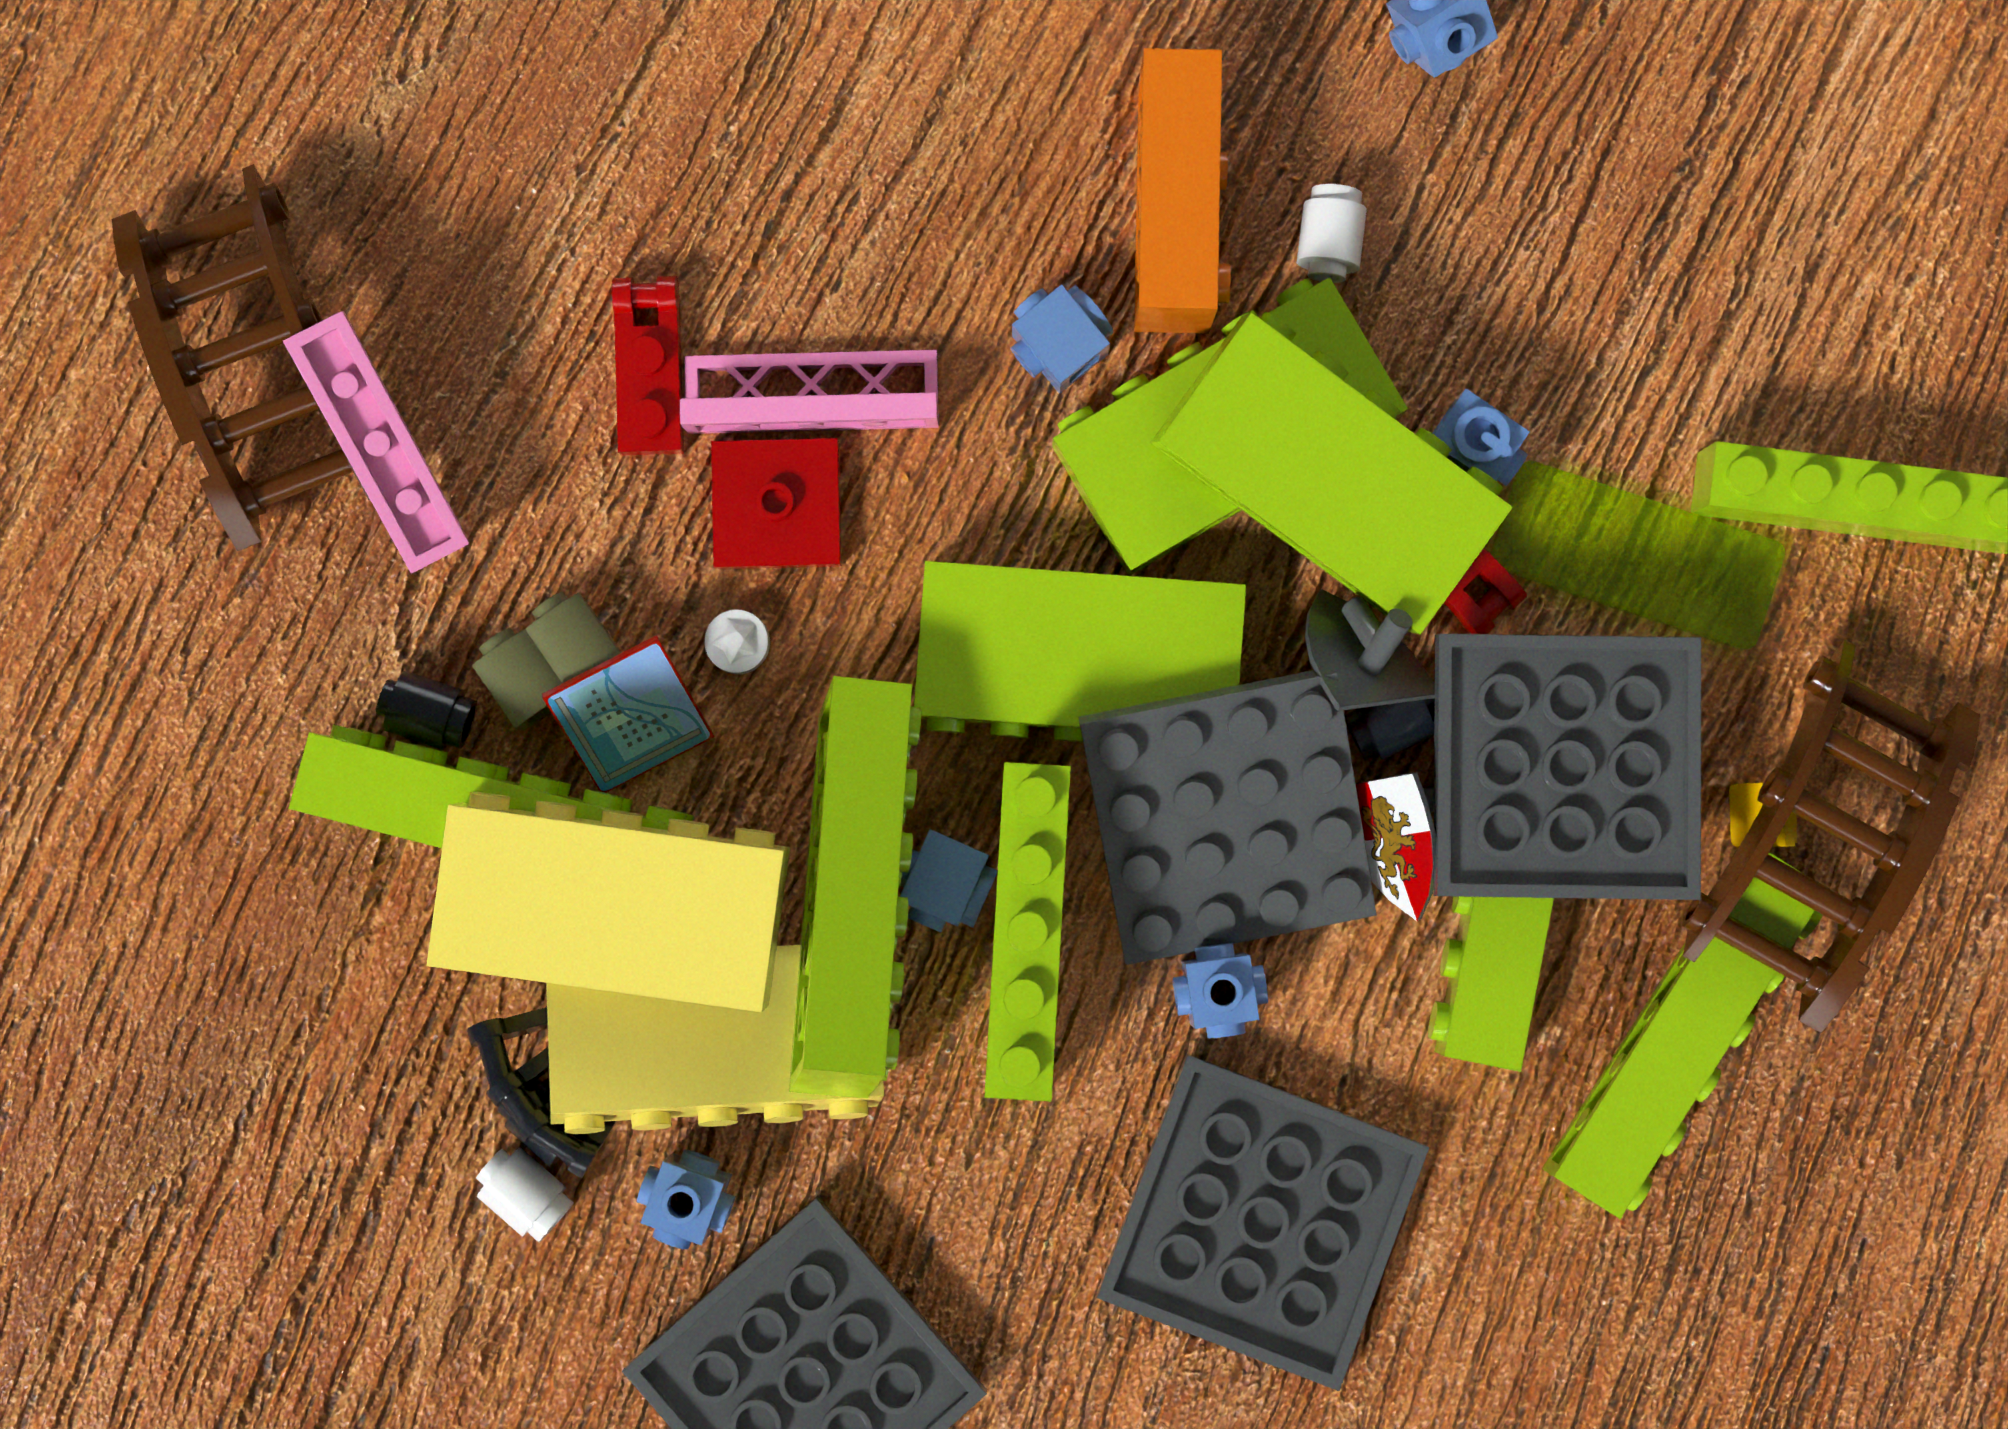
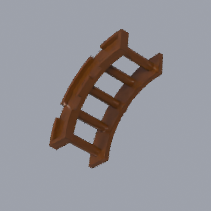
M254 164L242 168L247 200L163 233H159L157 229L147 231L136 210L112 219L113 239L119 271L124 277L134 274L140 298L129 301L128 305L151 374L181 445L192 441L196 444L195 448L209 476L200 479L199 482L237 551L261 542L259 516L266 513L265 506L354 472L366 497L370 500L342 448L256 483L251 478L243 480L229 453V451L234 449L233 443L320 409L308 386L223 419L219 414H211L199 383L205 381V373L283 344V340L323 321L311 298H303L283 226V221L290 219L286 202L275 183L264 184ZM254 225L260 250L172 284L167 280L166 266L172 264L171 257ZM266 275L270 276L283 312L282 316L197 349H193L191 345L185 346L176 318L183 315L182 308Z
M1846 640L1842 642L1830 659L1823 655L1819 657L1808 672L1803 683V689L1808 691L1800 723L1782 767H1776L1772 770L1759 791L1757 800L1763 805L1756 819L1708 895L1701 892V900H1693L1682 920V927L1688 929L1683 953L1685 958L1695 962L1713 937H1716L1797 983L1796 990L1801 992L1798 1021L1820 1033L1824 1031L1869 971L1870 967L1859 960L1879 929L1891 935L1893 934L1922 883L1958 805L1960 797L1949 792V788L1956 768L1965 772L1971 766L1980 722V714L1958 702L1943 721L1935 718L1929 722L1851 679L1849 675L1856 646ZM1840 704L1847 705L1916 744V751L1920 753L1917 772L1832 726ZM1822 750L1903 794L1902 802L1906 804L1896 831H1892L1887 835L1804 789ZM1791 812L1874 858L1873 865L1878 867L1862 898L1855 897L1851 901L1768 855ZM1754 877L1838 923L1837 930L1840 933L1822 958L1815 956L1809 960L1730 916V913Z

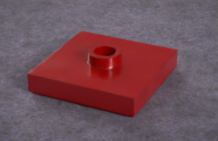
M838 438L711 441L713 567L715 569L842 566Z

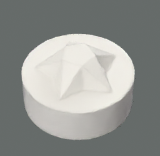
M729 610L719 614L709 624L705 634V649L708 657L717 667L731 674H745L757 669L765 661L770 648V637L766 626L755 615L744 610Z

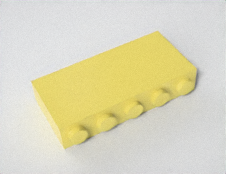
M470 792L469 803L461 802L448 805L426 966L755 1012H763L769 1005L790 847L774 845L775 833L736 828L734 839L708 836L709 824L678 819H669L668 830L641 827L643 815L613 810H603L601 821L575 818L577 808L575 805L547 801H536L535 812L509 809V796L481 792Z
M801 945L777 946L770 1001L763 1012L546 983L551 1124H564L565 1133H597L605 1130V1121L631 1120L632 1129L658 1130L671 1127V1118L698 1116L699 1126H727L738 1123L737 1114L764 1113V1122L786 1123L802 1120L803 1111L829 1109V1118L855 1119L868 1116V1107L878 1106L884 1097V1084L881 1081L868 1099L789 1092Z

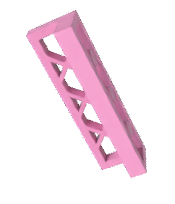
M341 311L283 340L410 573L412 574L468 545L469 541L345 312Z
M937 350L685 356V399H680V424L688 434L939 428ZM899 366H924L925 393H890L881 384ZM863 367L884 368L873 377ZM821 368L812 379L801 370ZM835 368H852L868 383L859 394L827 395L819 387ZM789 369L805 384L795 396L764 397L756 389L772 370ZM738 370H758L749 380L745 379L738 372ZM700 371H727L743 387L733 397L700 398Z

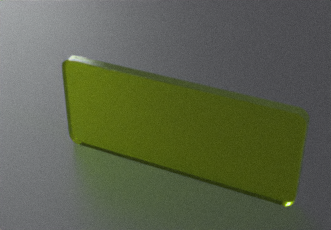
M1527 461L1522 464L1516 473L1507 503L1513 508L1499 526L1490 552L1509 574L1736 649L1746 650L1756 645L1785 557V548L1779 541L1536 461Z

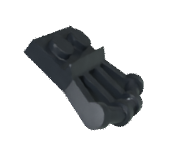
M547 1006L507 1018L486 1020L469 1027L467 1033L472 1047L479 1048L490 1089L486 1093L496 1107L504 1105L518 1125L514 1128V1131L524 1143L530 1140L570 1164L567 1170L582 1178L617 1121H605V1130L589 1133L585 1141L578 1139L572 1134L565 1133V1130L555 1124H551L550 1102L538 1108L525 1091L527 1086L549 1071L548 1047L520 1068L512 1071L504 1040L548 1029Z

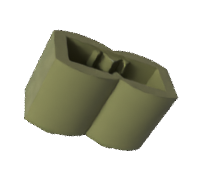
M564 592L553 595L532 611L536 621L526 629L515 634L511 628H507L488 639L479 648L483 657L476 661L472 667L517 730L524 731L551 714L542 698V693L622 653L586 599L579 593L570 598H567Z

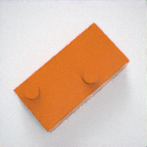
M1144 48L1138 84L1134 332L1209 334L1218 310V303H1229L1230 264L1219 263L1220 190H1226L1228 176V153L1221 152L1222 50Z

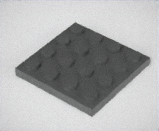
M1435 635L1434 829L1436 833L1433 896L1701 900V637Z
M1314 670L1078 717L1126 965L1195 952V948L1223 943L1235 944L1377 915L1344 710L1337 711L1320 684L1321 676L1316 675ZM1336 670L1324 675L1339 681Z
M1186 1053L1098 1287L1096 1297L1340 1391L1430 1147Z
M816 1196L622 1370L624 1375L671 1429H948L987 1394V1388L819 1196Z

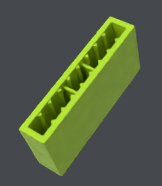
M1330 277L1315 286L1312 285L1309 278L1304 279L1276 297L1280 306L1268 313L1276 316L1295 331L1296 336L1291 341L1311 357L1318 350L1337 361L1348 371V375L1343 381L1363 396L1368 389L1382 395L1400 410L1395 419L1399 420L1408 410L1406 404ZM1254 310L1239 316L1223 327L1221 331L1225 338L1205 350L1200 342H1196L1173 355L1167 360L1171 369L1150 382L1145 374H1141L1124 383L1112 392L1116 401L1095 414L1090 406H1086L1057 424L1061 433L1053 437L1052 448L1128 576L1242 511L1150 442L1239 319L1251 312L1257 316Z
M1252 312L1242 316L1150 443L1353 593L1363 597L1368 604L1383 615L1387 616L1389 611L1395 608L1407 612L1413 621L1408 632L1421 635L1513 508L1498 496L1503 487L1491 476L1474 466H1471L1465 472L1450 461L1447 456L1452 449L1431 432L1419 428L1416 434H1414L1398 422L1395 418L1400 413V410L1382 395L1368 389L1363 396L1343 381L1348 375V371L1337 361L1318 350L1311 357L1291 341L1296 336L1295 331L1276 316L1268 312H1264L1260 318Z
M925 561L914 707H921V718L927 719L926 730L965 733V722L991 723L990 735L1028 738L1029 726L1054 728V740L1083 742L1078 720L1079 716L1239 685L1246 584Z
M1004 762L984 1098L1052 1102L1071 766Z

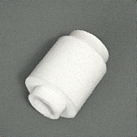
M1320 184L1312 187L1311 199L1306 200L1303 205L1296 262L1300 267L1308 270V277L1310 279L1322 282L1330 277L1333 283H1339L1346 280V274L1357 272L1360 269L1367 208L1361 204L1362 192L1360 190L1341 184Z
M521 1147L511 1156L503 1149L499 1150L476 1177L484 1185L477 1194V1198L522 1237L529 1233L538 1242H541L574 1204L573 1201L563 1194L566 1187Z

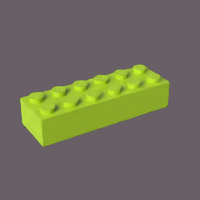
M833 676L819 713L789 1092L868 1099L879 1083L887 1080L889 1069L895 1070L897 1066L900 1035L899 1029L889 1028V1016L892 1013L893 1003H900L904 964L893 962V955L896 950L898 937L905 936L907 927L908 897H899L898 888L901 884L902 872H909L913 848L912 833L902 832V826L905 822L907 808L912 809L914 806L917 788V770L906 769L909 761L911 746H917L921 727V707L911 706L912 684Z
M335 724L332 726L330 736L309 732L289 805L291 810L442 848L448 805L461 802L469 803L470 792L509 796V809L535 812L536 801L577 806L575 818L601 821L603 810L633 813L630 812L632 799L585 789L583 800L568 796L571 784L526 773H522L520 783L508 781L507 777L510 768L459 757L457 766L454 767L445 764L448 752L397 740L392 751L384 749L386 736ZM648 805L646 816L643 815L641 827L668 830L669 819L693 821L694 815Z

